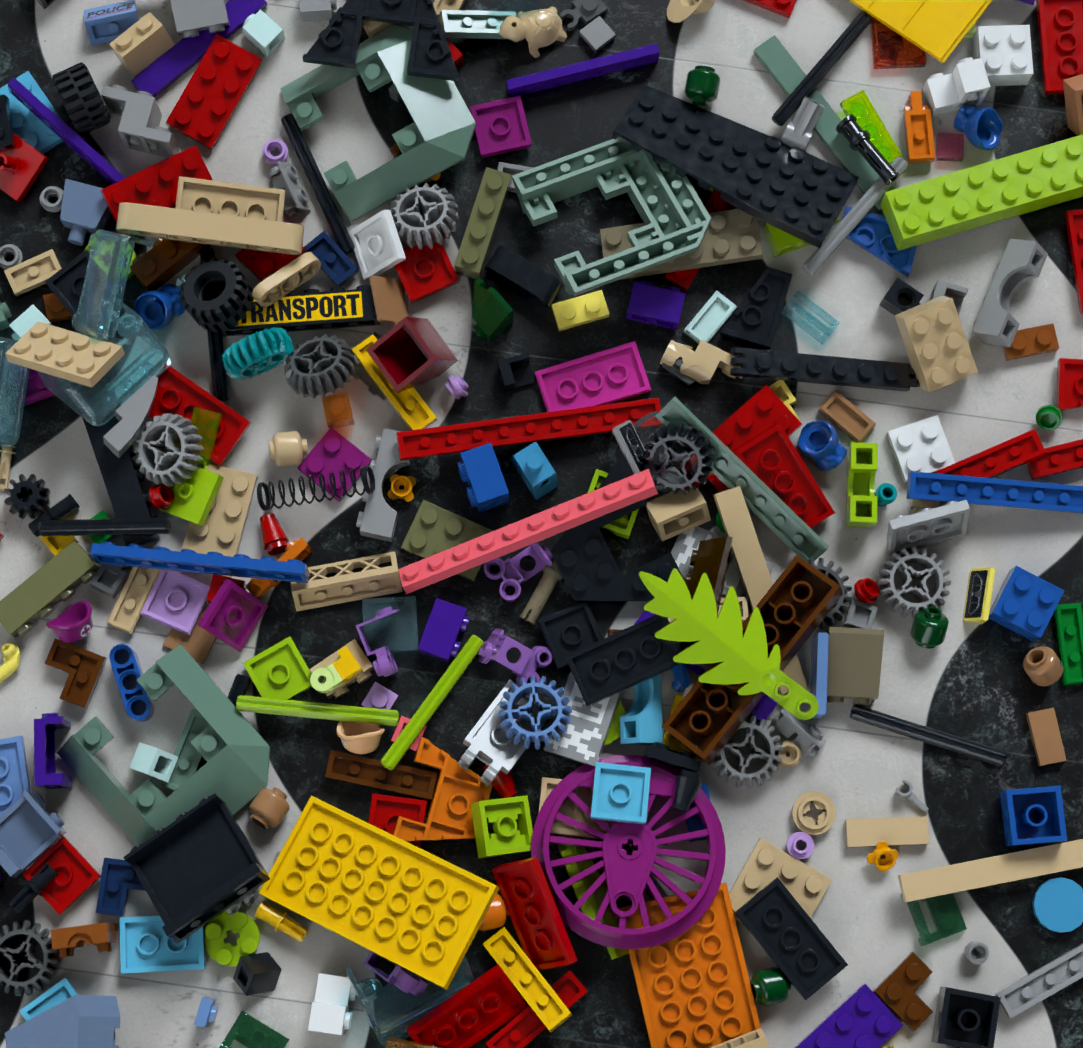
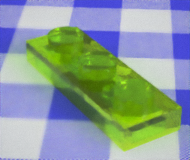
M864 90L841 101L840 107L846 117L853 114L857 118L856 122L864 131L870 133V141L890 164L897 157H902L900 150Z

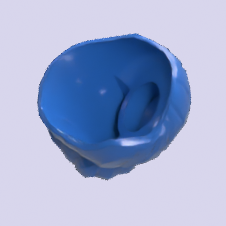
M973 104L962 105L954 119V128L961 133H965L970 143L980 150H990L999 144L1003 123L996 110L990 107L979 109Z
M166 284L160 290L142 293L135 302L134 315L136 321L141 326L150 330H159L170 324L174 317L180 316L185 312L182 300L180 299L181 290L172 284Z
M812 421L802 428L798 439V446L801 452L807 458L815 461V465L821 471H830L837 468L845 459L847 450L845 446L839 443L834 427L826 421Z

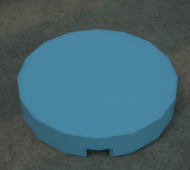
M1063 877L1049 879L1040 884L1032 901L1033 913L1039 924L1057 933L1070 932L1083 923L1082 887L1073 880Z

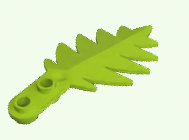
M676 568L672 569L667 582L650 573L639 572L642 582L655 597L644 605V609L659 616L675 619L657 631L655 637L677 642L697 641L675 655L673 661L685 664L721 662L699 676V682L722 685L746 683L738 690L739 695H752L762 691L801 720H809L817 714L819 704L816 697L780 670L781 654L778 644L773 646L768 657L766 632L758 607L753 609L743 635L739 601L733 586L729 587L717 618L715 596L706 573L701 575L693 599H691L687 585ZM786 686L788 691L785 694L778 693V688ZM804 702L810 704V708L807 711L800 709V705Z

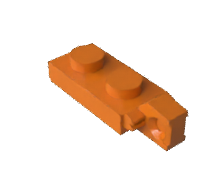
M911 91L908 96L909 106H904L903 113L908 164L934 162L935 148L931 109L928 108V105H922L921 91Z
M301 537L298 541H292L285 548V553L277 561L287 562L289 559L303 561L312 553V549ZM252 578L246 585V588L254 597L260 599L272 586L275 588L281 581Z

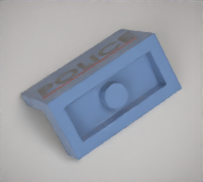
M135 0L84 10L85 25L91 46L115 40L139 21Z

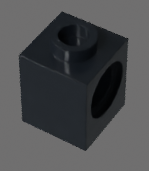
M897 278L879 305L893 315L920 305L921 303L919 302L924 295L900 278ZM897 298H907L910 305H900Z

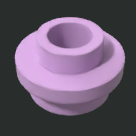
M272 139L265 143L262 154L267 163L278 165V161H286L289 151L287 145L282 140ZM277 149L280 151L278 156L271 155L273 150Z
M451 374L448 377L449 380L445 383L446 387L457 399H460L462 396L466 397L468 395L466 389L469 386L461 376L458 375L455 378Z
M796 832L787 840V851L796 859L808 858L813 853L814 841L807 833ZM798 840H802L806 845L803 851H799L796 848Z

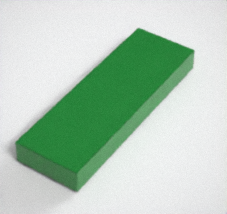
M1081 603L1057 605L1053 616L1059 659L1063 664L1062 683L1063 686L1083 684V615Z

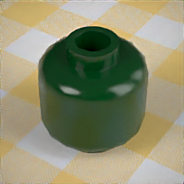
M695 66V69L687 74L684 90L686 97L691 99L694 105L707 106V102H712L718 97L720 77L712 67Z
M927 607L925 611L921 609L914 616L910 634L918 646L927 649L935 648L945 640L949 624L948 618L936 607Z
M777 967L756 971L750 980L754 1001L764 1007L785 1001L788 997V990L791 989V983Z

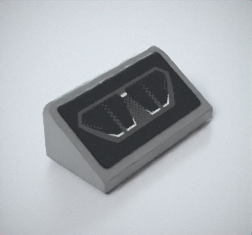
M627 420L613 427L612 432L633 475L647 470L643 468V464L647 460L642 458V453L645 449L632 422Z

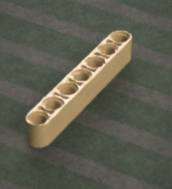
M122 202L119 203L116 231L130 235L299 255L302 253L304 226L287 222Z

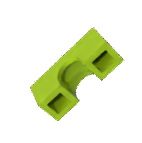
M851 442L847 448L846 527L873 528L877 523L878 496H875L874 483L875 474L878 470V443Z

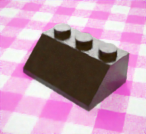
M729 536L700 541L698 550L693 549L690 565L694 566L692 575L687 574L685 579L691 599H693L701 575L703 573L707 574L715 596L717 615L731 560L733 537Z

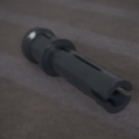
M853 114L845 117L837 125L836 131L839 134H843L849 141V147L852 150L859 151L884 181L885 185L895 182L899 177V173L896 172L870 141V133L864 131L856 122L857 118Z

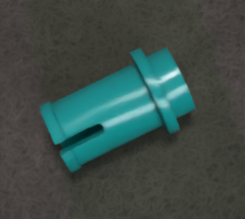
M883 483L877 488L875 496H878L877 506L884 507L896 500L897 490L892 484Z

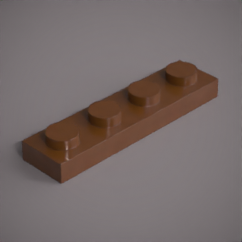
M334 750L330 752L325 774L326 778L428 800L433 798L438 776L436 772L399 764L391 771L385 768L380 760Z

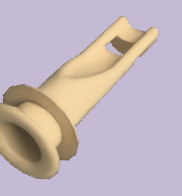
M0 445L2 446V451L0 450V479L6 480L5 485L0 484V490L7 489L11 458L12 454H16L12 452L13 448L16 447L10 445Z

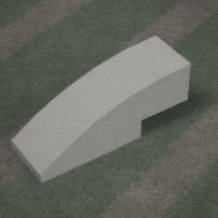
M155 375L115 411L116 419L119 422L103 436L104 444L118 458L133 444L149 418L158 389V378Z

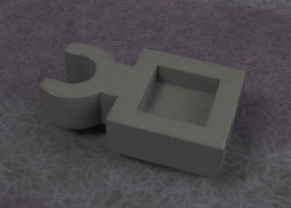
M602 0L572 1L574 9L562 11L560 18L562 21L565 18L573 20L572 23L567 25V30L570 32L577 28L579 21L582 20L587 26L598 16L601 17L607 13L608 8Z
M102 564L91 580L90 585L92 588L115 599L128 579V574L124 570L131 566Z

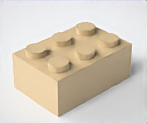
M940 296L894 315L911 365L916 373V379L919 380L920 389L932 392L978 372L953 298Z

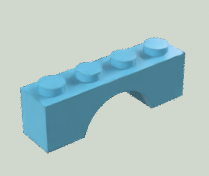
M661 674L634 686L632 706L626 714L620 717L621 744L643 746L653 745L654 742L663 744V728L661 727Z

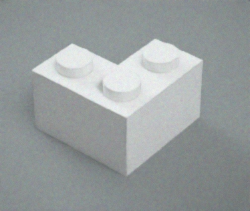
M972 57L960 60L951 74L943 75V73H937L930 76L924 84L923 92L928 108L931 109V117L958 111L962 105H981L991 86L982 58L973 60Z
M324 973L318 974L315 1000L312 1002L308 1031L343 1035L345 1030L351 1029L353 1012H348L350 1000L355 1001L357 984H353L352 977Z

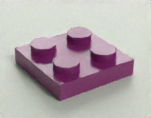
M521 96L470 106V113L476 122L475 134L481 158L532 147Z
M331 427L297 469L308 478L311 474L314 477L315 484L319 487V474L322 473L325 478L326 492L330 496L333 495L329 480V473L332 471L336 481V493L338 496H342L343 488L340 482V470L342 469L345 473L346 491L348 492L352 488L350 469H354L357 482L361 477V466H370L372 459ZM334 496V499L338 502L342 500Z
M225 579L197 625L233 649L241 652L268 605L234 582Z

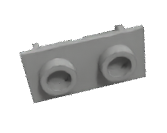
M278 161V166L269 170L271 173L269 178L275 189L286 191L283 208L285 214H289V217H295L299 214V209L311 211L307 203L309 202L308 195L300 187L297 180L299 178L298 172L291 164Z
M782 708L781 712L784 715L778 713L772 719L775 723L774 726L787 738L796 732L798 736L793 740L795 745L805 755L809 754L813 757L819 750L816 745L822 748L826 742L823 738V732L815 725L810 726L806 721L796 718L785 708Z

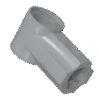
M804 97L793 121L789 122L780 141L792 148H800L805 151L814 134L812 131L819 121L825 106L815 100Z

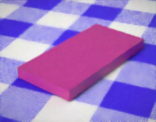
M635 341L535 371V377L547 412L614 404L651 392Z

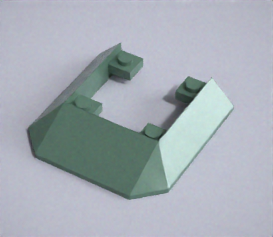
M392 25L360 43L356 69L321 65L280 88L285 103L288 105L302 131L325 119L315 99L359 74L370 93L393 81L411 114L414 123L392 134L402 155L359 179L356 178L347 161L324 172L334 192V196L351 222L395 199L397 193L404 194L405 187L411 190L414 188L415 183L420 185L466 159L476 127V122L454 81L407 75L413 30Z
M618 137L616 140L611 139L512 175L523 214H527L533 227L558 218L557 210L553 203L599 187L605 200L627 193L642 218L645 226L627 232V239L632 248L587 265L579 250L554 259V266L565 285V292L574 296L697 251L711 223L709 213L687 176L683 178L676 174L677 168L665 161L661 165L654 162V155L643 149L636 152L630 148L631 143L622 137Z
M182 644L155 661L156 663L137 679L138 683L154 701L158 700L172 686L176 685L210 724L190 742L207 763L171 795L166 797L151 778L146 780L131 795L96 755L98 751L114 738L113 734L98 717H94L76 734L71 735L57 752L136 845L146 842L153 837L157 830L166 828L176 821L180 814L190 811L207 796H211L214 793L226 802L234 816L261 789L268 786L269 744L242 713L236 709V706Z

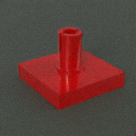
M13 132L15 147L0 151V189L16 201L22 202L49 158Z

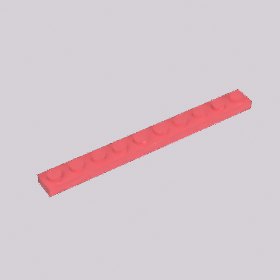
M649 469L402 567L398 569L402 588L406 594H409L654 496L658 492Z

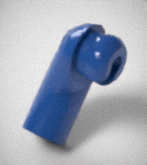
M685 664L671 669L674 676L671 686L676 692H683L690 684L688 667Z

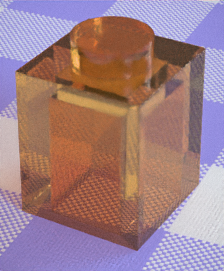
M348 392L322 397L329 429L331 427L334 429L355 424Z

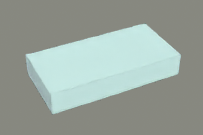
M716 291L683 332L698 344L701 340L709 343L737 309V306L720 292Z

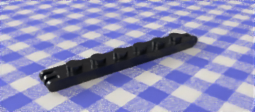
M738 347L731 348L730 352L733 356H741V358L735 357L730 359V365L741 366V368L730 369V375L904 392L910 391V387L920 386L918 379H910V377H916L914 369H910V364Z

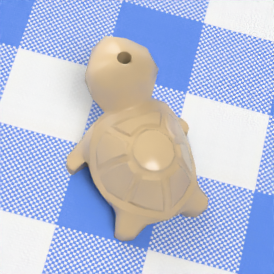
M553 6L548 9L532 10L524 13L520 11L517 13V17L514 15L508 16L500 25L499 35L504 39L508 38L518 42L526 38L529 53L534 58H539V48L548 46L556 40L565 42L567 39V34L562 27V20L557 15V9Z

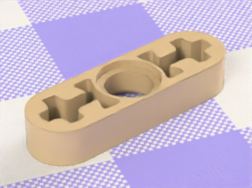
M311 252L304 253L260 282L253 289V299L261 307L272 305L314 277L321 268L320 260Z

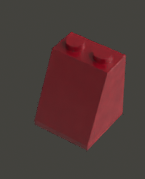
M405 317L366 349L397 393L439 377L458 361L430 321L425 318Z

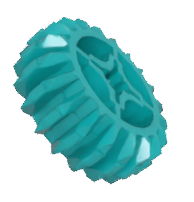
M279 327L264 329L260 332L257 331L243 339H239L238 342L233 343L231 347L227 348L222 355L226 372L229 373L231 378L237 380L252 378L253 376L268 372L279 364H283L285 359L292 355L291 352L294 349L293 342L286 330Z

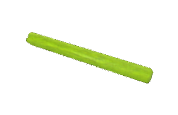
M472 635L381 759V764L385 768L392 771L475 658L484 643L478 636Z
M239 695L236 701V709L243 712L397 726L399 721V711L243 695Z

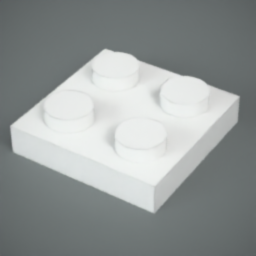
M390 210L380 211L349 231V235L355 245L354 252L364 280H370L369 277L379 276L406 259Z
M938 415L890 430L886 433L904 483L908 480V472L936 473V471L955 463Z

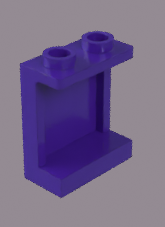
M58 713L42 714L41 719H34L35 786L43 789L72 788L71 776L64 773H56L55 730L71 728V722L63 719V716H58Z

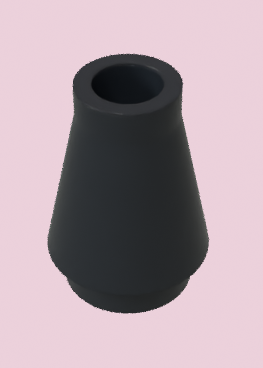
M681 769L680 774L676 775L673 808L685 812L689 811L693 800L703 784L701 782L702 775Z

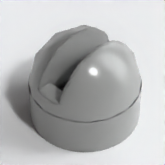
M971 941L965 946L964 954L970 962L979 965L987 960L989 950L985 944L979 941ZM973 948L979 953L977 957L971 952Z

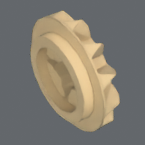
M818 791L806 792L800 795L792 806V819L797 828L809 835H819L826 832L835 821V806L832 800L824 793ZM810 801L816 810H825V812L817 816V825H815L812 817H803L802 815L810 811Z

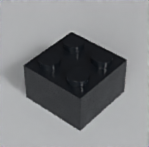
M940 987L932 1042L961 1048H993L1001 997Z

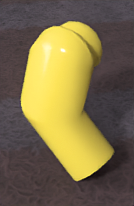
M10 642L5 643L1 648L3 665L0 666V683L20 667V649L17 645Z

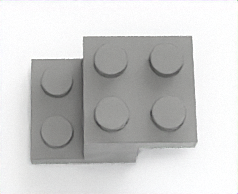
M103 85L101 97L108 112L122 116L118 132L126 148L166 158L179 152L173 134L168 129L159 126L162 114L152 94L145 91L130 92L120 85H112V87Z

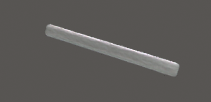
M897 157L891 163V166L900 176L906 170L908 163L902 157ZM879 177L827 236L821 248H817L803 265L804 271L814 275L893 183L885 185L884 181Z

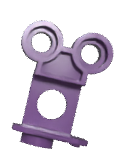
M536 542L511 559L508 558L503 561L501 558H496L484 564V572L492 580L501 578L503 582L499 588L500 596L506 601H515L521 594L520 584L543 570L545 566L552 567L550 560L553 556L545 545L540 546ZM525 556H531L536 562L534 569L531 571H524L520 567V560ZM492 565L499 566L500 571L497 574L490 572L489 569ZM509 586L515 589V593L511 596L505 593V589Z
M391 606L377 611L375 618L356 625L367 656L373 654L377 656V660L373 661V666L378 677L382 675L387 677L397 673L398 668L388 646L372 651L362 626L400 612L399 609L392 610Z
M496 628L479 649V662L487 664L490 660H494L511 669L512 673L517 675L516 684L521 687V678H524L527 684L528 678L532 675L535 676L536 683H540V677L535 671L537 667L546 668L551 664L552 654L549 648L535 646L529 649L514 639L503 635L504 630ZM512 647L518 648L521 654L516 663H510L506 657L507 651ZM544 652L546 659L544 662H541L540 655Z
M370 952L363 964L377 975L407 994L410 992L418 997L420 993H424L429 985L422 977L399 965H396L389 976L377 967L382 957L373 952Z

